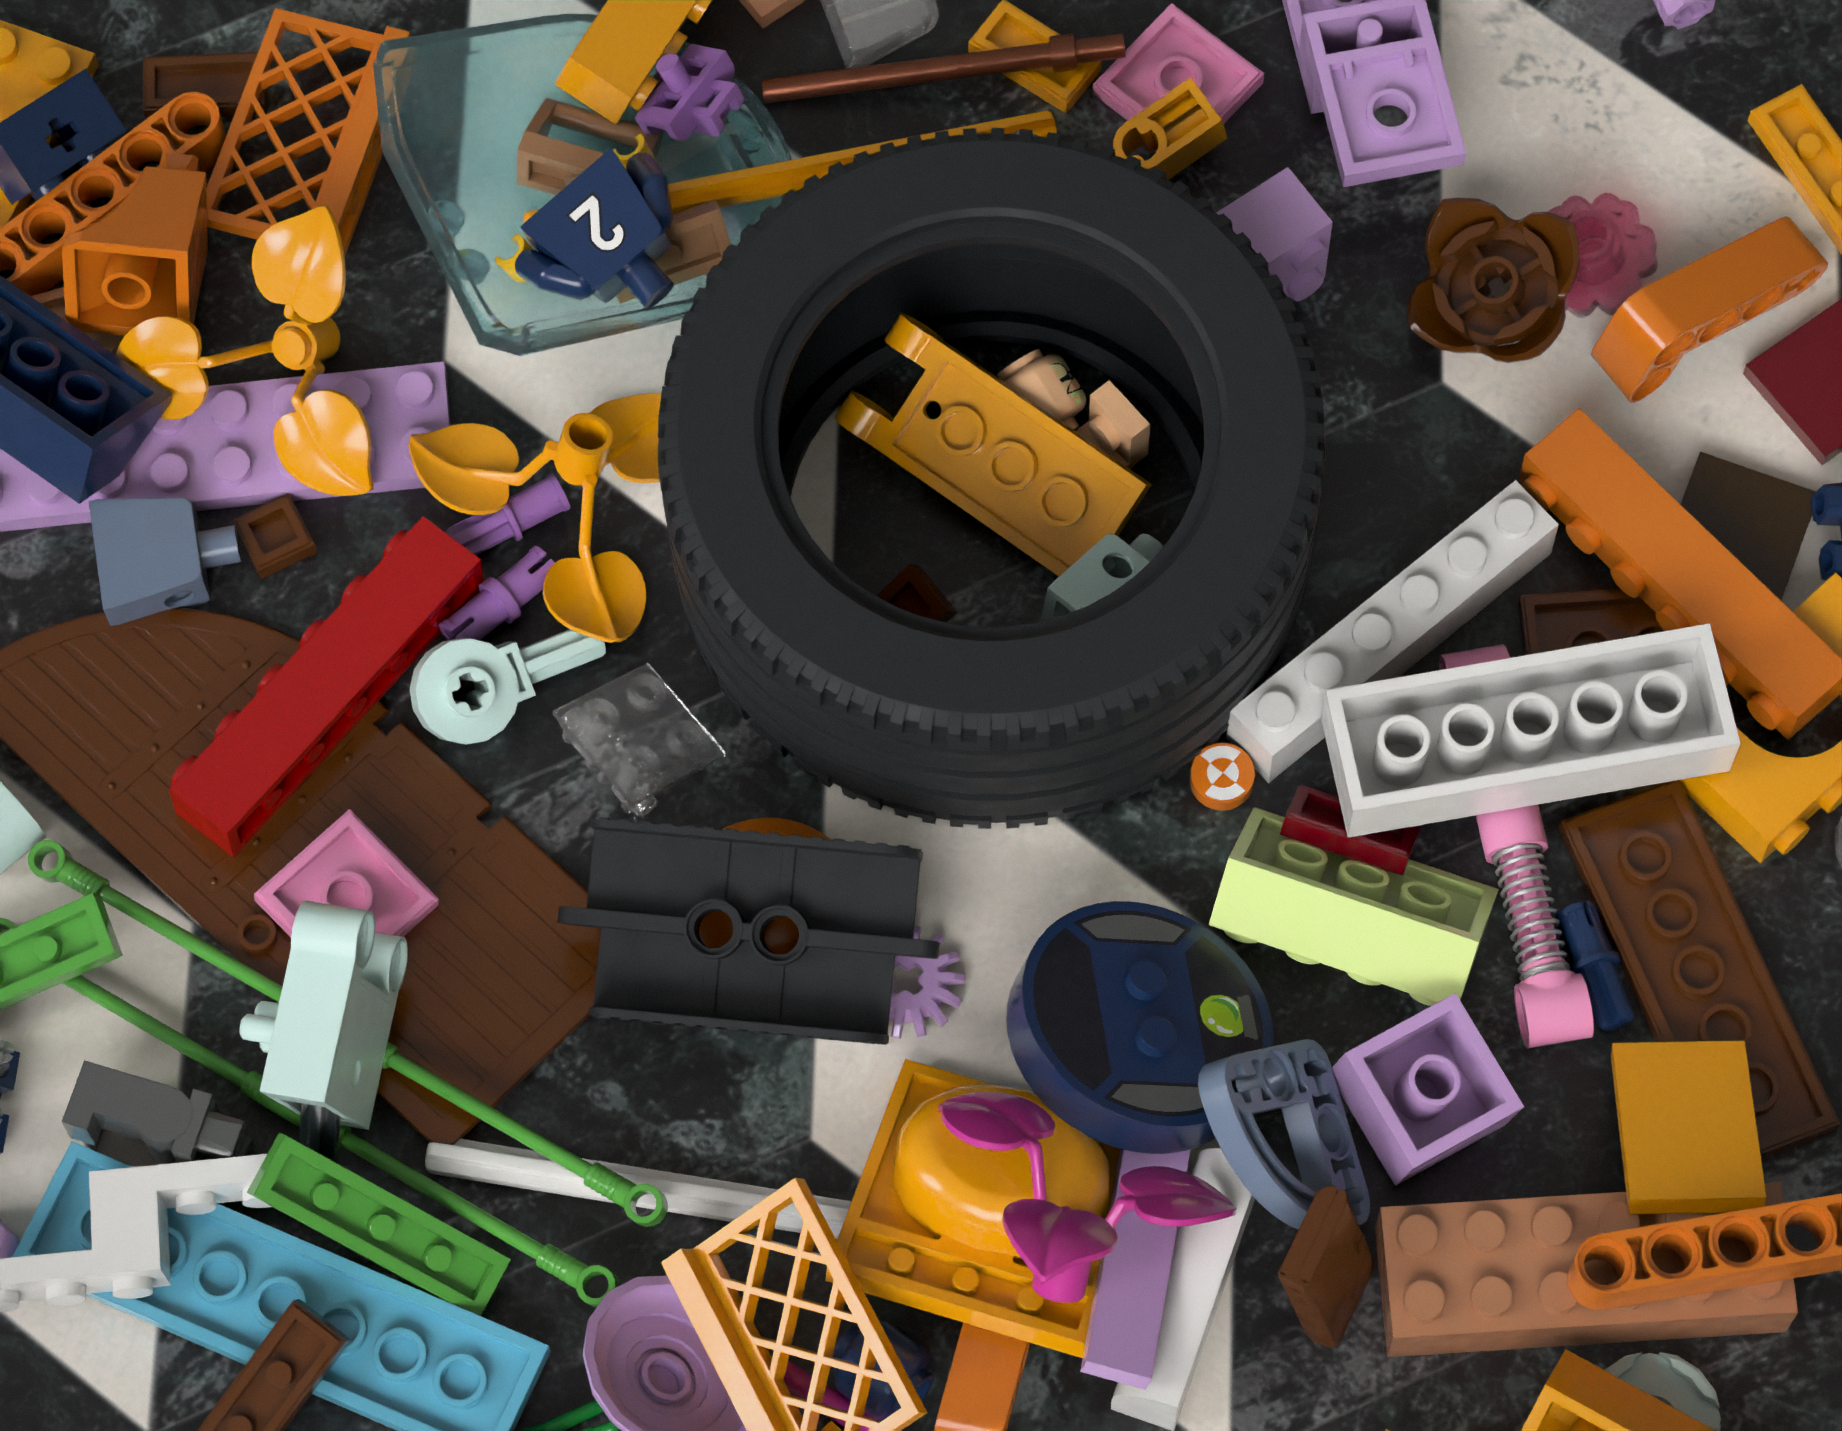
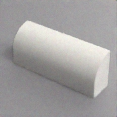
M1220 1148L1205 1149L1199 1152L1192 1175L1206 1181L1233 1203V1206L1237 1208L1236 1215L1198 1225L1177 1227L1152 1380L1146 1390L1118 1382L1111 1401V1410L1174 1431L1255 1201V1198L1240 1181Z

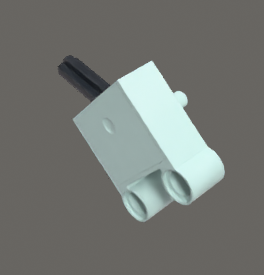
M304 900L298 908L293 923L291 950L279 1003L259 1002L254 1014H246L242 1018L239 1032L243 1040L260 1042L261 1050L268 1053L260 1092L300 1115L299 1143L338 1164L340 1125L369 1130L397 996L406 972L408 946L405 937L375 932V918L372 911Z

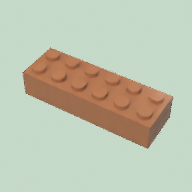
M1782 1182L1765 1183V1206L1784 1203ZM1626 1192L1380 1207L1375 1225L1387 1357L1781 1333L1788 1330L1798 1314L1794 1278L1607 1310H1592L1582 1306L1572 1297L1568 1288L1567 1274L1579 1246L1587 1238L1601 1233L1721 1214H1629ZM1785 1229V1235L1789 1242L1788 1229ZM1726 1237L1718 1241L1721 1253L1728 1260L1733 1262L1751 1260L1749 1248L1743 1241L1733 1237ZM1660 1248L1651 1253L1654 1264L1661 1271L1668 1274H1677L1685 1270L1682 1258L1675 1251ZM1594 1259L1584 1264L1586 1274L1593 1282L1600 1285H1610L1618 1281V1274L1609 1262Z

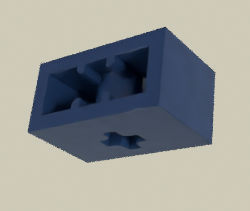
M87 69L82 70L0 122V188L11 205L29 193L35 201L39 200L65 180L62 172L76 163L82 168L110 147V141L127 131ZM51 135H53L59 143V145L53 149H51V147L45 140Z

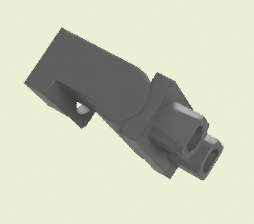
M85 1060L62 1119V1124L70 1138L82 1141L85 1147L96 1152L104 1129L122 1134L124 1139L133 1142L141 1139L144 1141L153 1161L157 1165L252 1155L255 1146L253 1140L246 1137L247 1125L245 1121L221 1114L213 1094L193 1089L189 1100L182 1091L172 1086Z

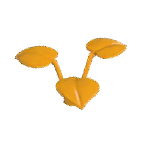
M329 205L316 207L301 215L274 224L263 232L254 246L252 271L255 283L267 300L277 304H285L284 316L290 319V321L283 323L277 328L273 339L201 357V336L194 324L180 317L158 316L135 326L120 342L116 356L172 394L169 406L160 417L163 419L175 420L185 418L194 414L204 404L208 395L209 384L203 368L216 367L266 353H274L276 359L285 367L292 370L305 369L306 372L291 398L292 405L296 411L282 416L274 426V444L281 463L290 475L300 483L322 493L354 496L365 494L374 489L371 475L370 430L366 418L357 403L348 395L330 389L318 390L305 399L316 376L323 374L325 371L322 361L334 356L340 345L339 329L330 317L337 311L344 297L346 269L342 239Z
M661 393L639 394L614 399L595 407L589 413H579L571 416L563 426L559 442L547 441L544 450L519 472H515L519 463V456L515 445L503 432L494 427L483 424L462 423L450 425L430 433L410 435L408 448L418 478L439 502L460 513L486 515L499 512L507 504L509 485H523L550 460L554 461L557 471L566 482L577 486L582 485L579 534L580 559H560L550 567L543 582L545 604L553 617L565 627L608 643L622 642L636 631L641 622L646 604L645 582L636 564L621 552L607 551L592 557L591 533L594 493L598 478L601 476L604 466L611 463L614 471L627 481L634 483H656L660 481L658 473V418Z

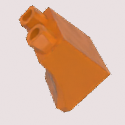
M176 153L162 154L159 167H145L132 191L117 207L93 224L67 236L62 249L65 318L71 325L84 332L125 336L138 324L158 316L180 317L194 324L208 255L206 172H199L198 157Z

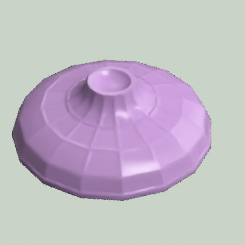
M667 1275L636 1277L607 1292L588 1319L583 1359L592 1395L614 1425L621 1431H747Z

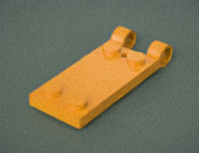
M901 313L884 340L899 353L924 368L925 372L894 419L881 406L855 391L849 393L834 419L845 429L876 448L1057 576H1061L1105 535L1113 534L1118 536L1152 484L945 342L931 328L910 315ZM932 401L938 402L941 406V414L936 419H931L926 412L927 405Z

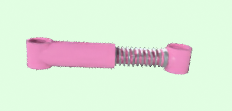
M1504 644L1442 654L1439 657V670L1507 659L1510 656ZM1539 804L1476 815L1486 862L1498 867L1495 871L1496 876L1500 877L1498 886L1503 888L1500 895L1505 899L1503 907L1508 910L1505 917L1510 920L1508 929L1513 931L1510 938L1516 942L1512 948L1513 951L1518 953L1515 957L1516 962L1521 964L1517 969L1518 973L1521 974L1519 977L1521 982L1514 986V1003L1518 1027L1524 1046L1528 1049L1593 1037V1014L1587 985L1581 973L1575 974L1570 971V965L1564 959L1567 953L1560 950L1564 946V942L1557 940L1561 936L1562 931L1554 929L1559 924V920L1552 918L1557 910L1549 907L1554 902V898L1547 896L1552 891V888L1545 885L1549 881V877L1542 875L1547 867L1539 864L1544 859L1542 853L1549 848Z

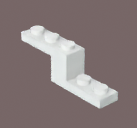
M267 1154L90 1171L92 1249L0 1259V1312L17 1309L19 1301L45 1298L47 1304L67 1306L86 1301V1294L112 1292L116 1298L137 1299L152 1295L153 1287L171 1286L167 1208H176V1212L180 1214L198 1215L214 1211L216 1203L242 1201L244 1206L250 1208L272 1207L246 1193Z

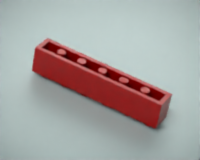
M424 516L409 531L403 529L393 536L384 549L383 559L368 575L362 573L351 581L342 595L339 607L326 620L320 618L313 622L303 634L297 652L284 665L278 663L270 668L259 682L255 697L241 711L234 709L228 713L218 725L213 742L199 757L191 755L185 759L175 771L169 792L176 814L233 858L442 633L439 623L444 619L447 620L478 594L479 585L484 581L481 559Z

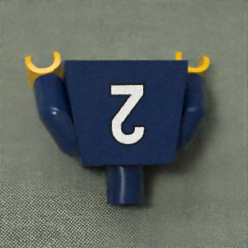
M641 134L636 135L634 138L638 143V147L628 155H619L616 148L613 150L610 148L520 226L529 243L521 235H514L511 239L519 247L518 251L513 257L506 260L497 256L494 260L496 264L515 282H529L540 290L577 300H583L594 295L602 302L607 303L626 287L647 309L663 300L672 290L674 283L655 262L671 247L665 232L673 221V212L668 179L657 164L656 158L645 138Z

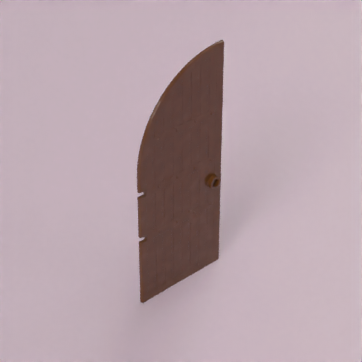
M178 607L110 626L104 612L81 616L33 632L0 649V741L233 958L283 986L291 950V937L254 901V893L350 809L439 899L438 906L404 936L408 946L407 966L398 992L388 1042L398 1047V1053L494 1108L590 1016L589 1007H593L601 928L557 923L559 906L587 908L588 890L506 815L490 829L480 822L479 819L491 809L493 803L404 722H400L387 735L379 730L376 726L390 712L381 701H378L234 858L176 814L169 788L177 768L191 755L199 757L213 742L215 731L224 717L234 709L241 711L255 697L259 682L266 672L278 663L284 665L299 649L300 640L274 628L233 615ZM382 1068L377 1094L428 1142L454 1145L481 1121V1119L393 1068Z

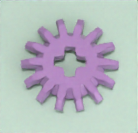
M914 926L913 939H919L921 927ZM937 934L930 941H938L941 945L944 938ZM956 951L940 955L938 959L895 955L894 968L900 966L903 970L910 971L917 967L922 971V974L918 978V985L921 988L919 993L912 995L909 991L903 990L897 995L894 992L891 994L889 1020L893 1021L891 1037L901 1038L904 1023L914 1024L917 1038L925 1036L927 1034L923 1019L931 1016L941 1027L948 1022V1019L939 1008L943 1002L959 1008L962 999L948 991V986L965 984V975L947 972L946 970L947 966L960 960Z

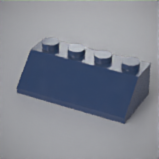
M0 276V449L80 504L120 476L169 406L172 394Z

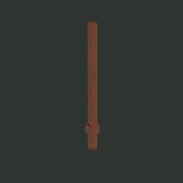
M1074 33L1049 36V43L762 79V92L764 102L772 103L1053 67L1054 73L1078 70L1079 63L1126 58L1123 33L1075 39Z

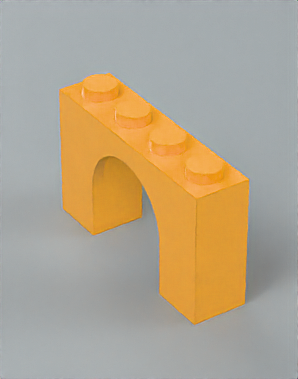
M1835 573L1799 605L1793 613L1842 659V578ZM1737 728L1741 744L1730 771L1681 779L1680 782L1685 793L1761 864L1776 849L1782 855L1791 851L1810 830V827L1805 822L1820 808L1829 814L1842 803V740L1821 754L1799 758L1785 757L1762 749Z

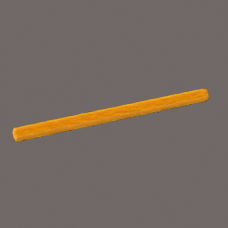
M1047 110L943 130L948 131L949 136L963 135V129L976 128L977 134H991L992 128H1004V134L1018 135L1020 129L1033 130V136L1045 138L1048 132L1057 134L1053 114ZM935 132L920 135L921 140L935 138ZM907 138L670 183L668 186L672 212L675 214L713 200L722 208L783 196L791 189L796 192L804 187L806 179L813 175L819 178L827 175L828 168L838 162H841L844 166L853 162L854 155L866 151L868 155L880 152V145L893 142L894 146L897 147L907 144ZM540 209L524 213L523 224Z

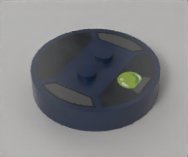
M1130 901L1096 903L1074 910L1055 921L1038 938L1014 980L1007 1003L1006 1023L1010 1047L1023 1077L1034 1093L1059 1118L1088 1137L1104 1144L1133 1152L1150 1154L1181 1152L1214 1140L1215 1136L1199 1094L1198 1078L1201 1068L1207 1063L1225 1057L1273 1046L1274 1032L1268 1003L1258 981L1240 956L1220 937L1196 921L1169 909L1146 903ZM1233 1081L1232 1087L1234 1089V1092L1236 1093L1238 1092L1236 1087V1081Z

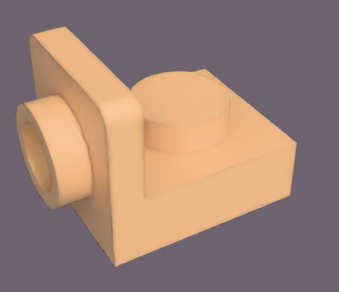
M1110 380L1090 394L1089 421L1075 432L1131 469L1148 455L1150 423Z

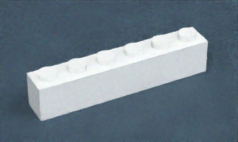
M1515 480L1230 711L1226 738L1231 744L1240 747L1249 755L1254 768L1270 783L1325 738L1321 715L1326 690L1397 678L1403 675L1547 558L1552 552L1559 524Z

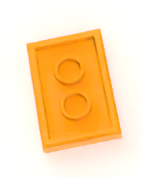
M1745 1041L1612 1043L1611 1063L1629 1214L1727 1213L1765 1206L1766 1190Z

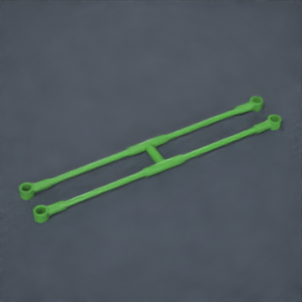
M42 840L36 843L30 850L28 855L30 870L44 881L50 883L61 882L84 896L91 893L101 896L105 903L279 1003L282 985L110 887L108 879L103 878L101 875L73 860L70 852L59 843L52 840ZM57 851L59 855L57 865L50 871H44L42 868L44 857L51 852ZM0 918V931L18 926L8 919ZM82 975L63 982V984L236 1084L240 1087V1092L243 1095H246L253 1101H257V1103L300 1128V1115L260 1092L263 1075L258 1074L256 1071L246 1072ZM390 1042L387 1043L383 1069L393 1068L583 1178L585 1186L590 1187V1189L595 1190L597 1193H601L602 1196L623 1207L627 1216L638 1225L644 1227L655 1226L665 1218L668 1211V1202L665 1195L656 1187L649 1184L637 1185L598 1162H595L593 1165L401 1055L398 1053L399 1049L396 1045H392ZM340 1125L338 1149L344 1147L536 1260L537 1267L542 1268L544 1271L575 1288L579 1297L590 1306L597 1308L607 1292L620 1286L618 1277L606 1267L600 1265L589 1266L560 1250L558 1247H554L551 1243L546 1245L539 1243L351 1133L349 1126ZM645 1194L654 1195L656 1199L655 1210L648 1216H638L636 1212L638 1199ZM598 1275L606 1276L609 1284L607 1292L600 1298H592L588 1292L590 1281Z

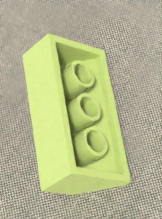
M1255 807L1253 808L1228 858L1208 925L1224 930L1226 935L1236 941L1243 943L1260 942L1283 950L1289 957L1305 964L1322 963L1345 971L1352 979L1366 985L1384 984L1407 992L1414 1000L1424 1005L1432 1006L1454 993L1461 1000L1499 889L1410 859L1402 876L1280 835L1285 817Z

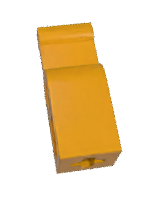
M1190 77L1126 121L1115 134L1113 149H1115V156L1127 159L1129 155H1132L1141 146L1148 152L1157 149L1156 153L1146 161L1139 155L1133 157L1140 159L1141 167L1149 171L1156 167L1166 172V179L1169 180L1227 140L1228 137L1222 119Z

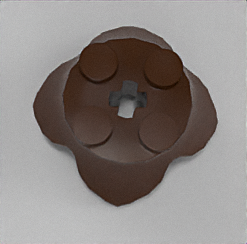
M1478 198L1443 199L1436 209L1426 233L1425 251L1430 265L1429 276L1414 287L1408 300L1407 319L1409 328L1419 338L1438 349L1453 353H1478L1488 356L1495 361L1505 363L1530 360L1541 355L1550 348L1563 329L1566 319L1565 301L1577 276L1580 255L1579 239L1574 223L1551 212H1532L1520 220H1514L1509 218L1496 205ZM1501 277L1505 284L1512 279V282L1507 286L1508 291L1504 295L1497 298L1494 295L1491 298L1487 297L1491 293L1490 286L1488 285L1491 280Z

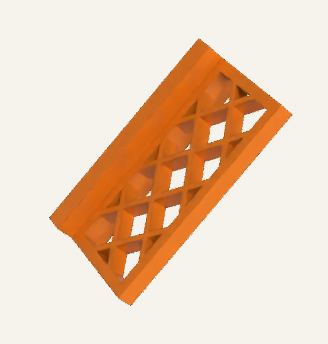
M275 8L206 188L207 227L258 240L264 231L277 223L272 213L304 198L310 210L322 205L330 206L340 232L345 258L417 62L410 32L387 26L384 35ZM285 30L310 36L316 47L286 63L278 50ZM321 39L328 40L329 42L324 44ZM350 47L371 51L366 66L344 77L332 59V56ZM273 60H275L278 67L270 70ZM324 61L335 81L304 96L293 75ZM285 79L297 100L265 114L258 102L260 92ZM358 86L356 94L354 96L351 92V89ZM343 94L350 106L347 118L323 129L312 108ZM255 112L258 119L250 122L253 113ZM305 113L316 133L284 148L273 127ZM266 131L277 152L246 167L238 154L242 142ZM339 138L337 145L334 149L331 141ZM323 146L331 159L327 171L303 181L292 161ZM235 163L239 171L231 174V171ZM285 165L296 186L264 200L254 179ZM244 184L247 185L257 205L237 215L217 210L223 194ZM319 191L317 199L314 201L311 194ZM265 217L268 223L261 222L258 220Z

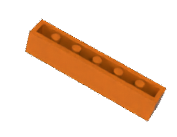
M1580 408L1524 455L1519 476L1521 486L1545 511L1550 510L1566 525V532L1569 538L1581 551L1586 554L1594 552L1611 569L1610 572L1613 580L1624 593L1633 598L1639 596L1656 612L1657 622L1664 631L1710 623L1726 686L1730 684L1747 700L1748 710L1763 727L1769 730L1776 728L1789 740L1842 693V659Z

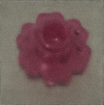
M1603 193L1590 204L1585 198L1574 195L1566 199L1561 206H1556L1548 211L1574 223L1579 239L1580 264L1576 279L1565 301V310H1568L1572 315L1578 318L1587 317L1594 312L1597 306L1604 313L1614 315L1617 309L1631 295L1643 288L1641 279L1647 278L1657 271L1658 262L1655 254L1657 241L1654 231L1649 226L1640 224L1637 207L1632 202L1620 201L1617 196L1611 193Z

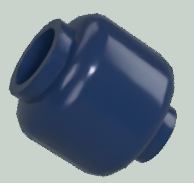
M887 1320L879 1321L921 1401H923L935 1378L929 1372L931 1359L928 1350L893 1323ZM851 1327L841 1337L834 1348L833 1357L859 1364L865 1340L859 1327ZM876 1360L874 1369L881 1370ZM836 1368L834 1375L835 1387L841 1395L851 1401L857 1374ZM872 1378L864 1412L873 1419L881 1421L901 1409V1406L888 1382Z

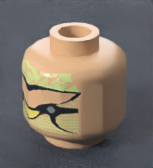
M1037 349L1016 360L997 374L1000 380L1075 431L1080 427L1074 417L1085 407L1086 396L1060 355L1049 354L1043 356L1041 351Z

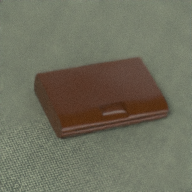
M1332 1185L1326 1186L1314 1193V1199L1283 1261L1278 1276L1306 1336L1315 1343L1329 1348H1338L1371 1277L1374 1259L1345 1190L1340 1189L1338 1191L1336 1186Z

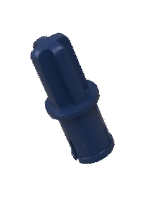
M1581 901L1561 909L1555 917L1559 920L1560 929L1574 964L1570 971L1575 974L1581 973L1597 1025L1604 1031H1612L1632 1022L1634 1014L1616 968L1620 964L1621 959L1618 952L1611 951L1602 929L1595 903L1593 901H1586L1582 904Z

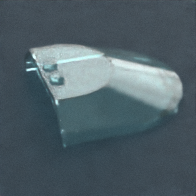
M595 14L548 15L387 40L381 43L374 61L373 69L382 152L479 345L524 356L681 320L686 311H689L691 308L693 297L698 288H706L707 274L674 285L663 300L647 309L637 298L619 304L615 296L611 301L604 303L594 295L583 300H577L540 290L529 282H515L494 261L497 256L506 260L516 254L519 247L511 239L514 235L519 234L528 242L520 228L523 224V214L530 210L541 209L556 196L517 184V149L525 129L545 98H550L592 110L554 84L570 55L597 17ZM685 41V43L683 44V46L677 54L679 58L688 48L690 43ZM655 65V67L653 68V70L651 71V73L649 74V75H651L652 77H654V75H655V74L657 73V71H658V70L656 69V65ZM735 74L731 82L737 84L745 101L738 110H730L723 120L725 128L718 137L692 132L688 139L679 141L671 139L666 130H662L663 139L656 161L666 175L668 184L792 160L786 141L771 114L758 97ZM628 106L620 119L637 123L634 117L638 111ZM552 125L548 135L550 138L605 153L610 148L612 150L616 148L619 155H628L636 150L633 147L557 125ZM781 196L720 208L731 244L736 246L739 244L741 231L748 224L754 225L760 220V213L768 206L774 209L781 204Z

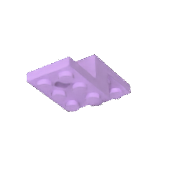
M1282 0L1311 114L1324 112L1343 187L1465 164L1466 149L1426 0H1353L1350 2H1340L1338 0ZM1391 105L1402 109L1408 119L1399 126L1388 127L1379 123L1373 113L1380 107Z

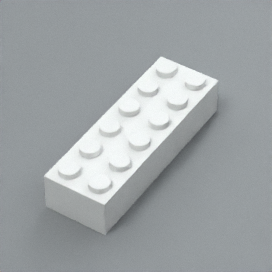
M1710 623L1328 689L1325 691L1321 715L1348 838L1730 771L1741 744Z

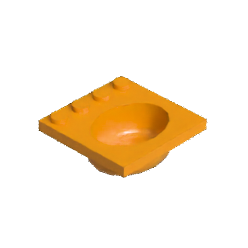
M905 1059L837 1239L864 1293L1083 1358L1100 1260L1091 1261L1085 1296L1081 1300L1063 1303L1048 1300L1038 1295L1032 1288L1033 1272L1016 1252L1002 1223L1003 1212L1008 1204L1021 1199H1034L1029 1154L1022 1146L1014 1150L996 1151L978 1148L962 1141L946 1128L942 1122L941 1112H938V1106L940 1103L953 1097L975 1092L1013 1094L1039 1105L1055 1122L1054 1134L1052 1136L1037 1139L1041 1143L1043 1152L1047 1201L1056 1204L1060 1208L1068 1206L1072 1210L1088 1211L1103 1219H1106L1109 1213L1120 1149L1088 1137L1083 1132L1070 1126L1053 1113L1035 1093L1029 1090L994 1085ZM827 1267L825 1281L833 1283L834 1279Z

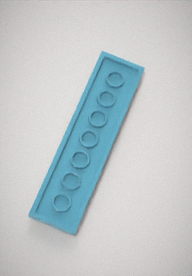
M71 1141L12 1257L91 1250L89 1172L130 1168L131 1166ZM217 1203L214 1211L198 1215L180 1214L176 1212V1208H167L171 1286L153 1287L152 1295L137 1299L116 1298L112 1292L86 1294L87 1297L244 1365L247 1364L292 1301L300 1299L351 1339L312 1394L396 1431H514L551 1353L550 1347L547 1344Z

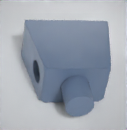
M186 498L96 499L89 501L102 606L110 626L120 625L172 608L192 609L204 605L211 598L207 568L242 562L236 526L231 525L201 531L200 522L192 500Z

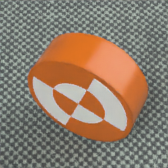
M1229 743L1212 744L1202 749L1201 753L1193 760L1190 785L1194 796L1204 806L1220 811L1231 810L1242 805L1249 798L1253 790L1255 779L1254 765L1249 755L1240 747Z

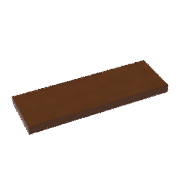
M1680 780L1665 782L1560 821L1558 830L1590 900L1596 905L1598 916L1613 951L1619 953L1621 959L1620 966L1655 1042L1745 1041L1761 1159L1836 1131L1840 1122Z

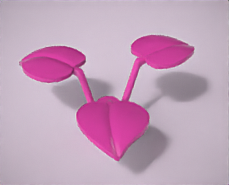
M1003 1092L968 1093L948 1099L938 1106V1112H941L942 1122L946 1128L962 1141L978 1148L996 1151L1014 1150L1022 1146L1029 1154L1034 1199H1021L1008 1204L1003 1212L1002 1223L1016 1252L1033 1272V1290L1048 1300L1070 1303L1079 1301L1085 1296L1091 1261L1100 1260L1115 1249L1118 1239L1115 1227L1121 1217L1129 1211L1135 1210L1136 1214L1148 1223L1175 1227L1198 1225L1236 1215L1237 1208L1212 1185L1190 1173L1164 1166L1141 1167L1125 1173L1121 1177L1119 1188L1126 1196L1116 1200L1106 1219L1088 1211L1072 1210L1068 1206L1060 1208L1056 1204L1048 1202L1046 1196L1043 1152L1041 1143L1037 1139L1052 1136L1054 1134L1055 1122L1043 1108L1026 1098Z

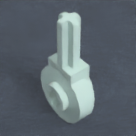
M571 629L520 649L517 642L512 641L496 646L471 638L443 641L427 651L414 668L409 689L413 711L422 726L439 739L465 745L487 741L504 730L515 714L518 702L536 696L532 684L603 657L606 653L605 642L577 633ZM460 680L473 681L475 690L470 691L466 695L468 704L466 702L454 701L452 692L461 687Z

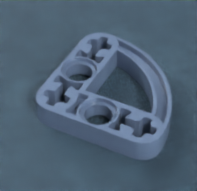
M1310 1039L1235 1054L1207 1063L1201 1068L1198 1078L1199 1094L1214 1136L1240 1181L1266 1210L1282 1222L1299 1230L1314 1199V1193L1326 1186L1333 1185L1336 1186L1338 1191L1340 1189L1345 1190L1358 1224L1362 1225L1367 1221L1370 1214L1369 1192L1332 1066L1320 1044ZM1233 1081H1236V1087L1238 1090V1092L1236 1093L1234 1092V1089L1232 1087ZM1277 1109L1282 1110L1303 1184L1284 1167L1262 1135L1253 1115Z

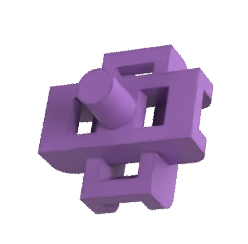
M690 44L680 58L676 54H667L660 58L656 64L658 71L654 75V78L659 82L634 118L641 130L650 135H658L664 129L671 139L679 141L688 139L692 132L718 137L725 128L724 118L730 110H738L745 101L737 84L731 82L735 69L726 50Z

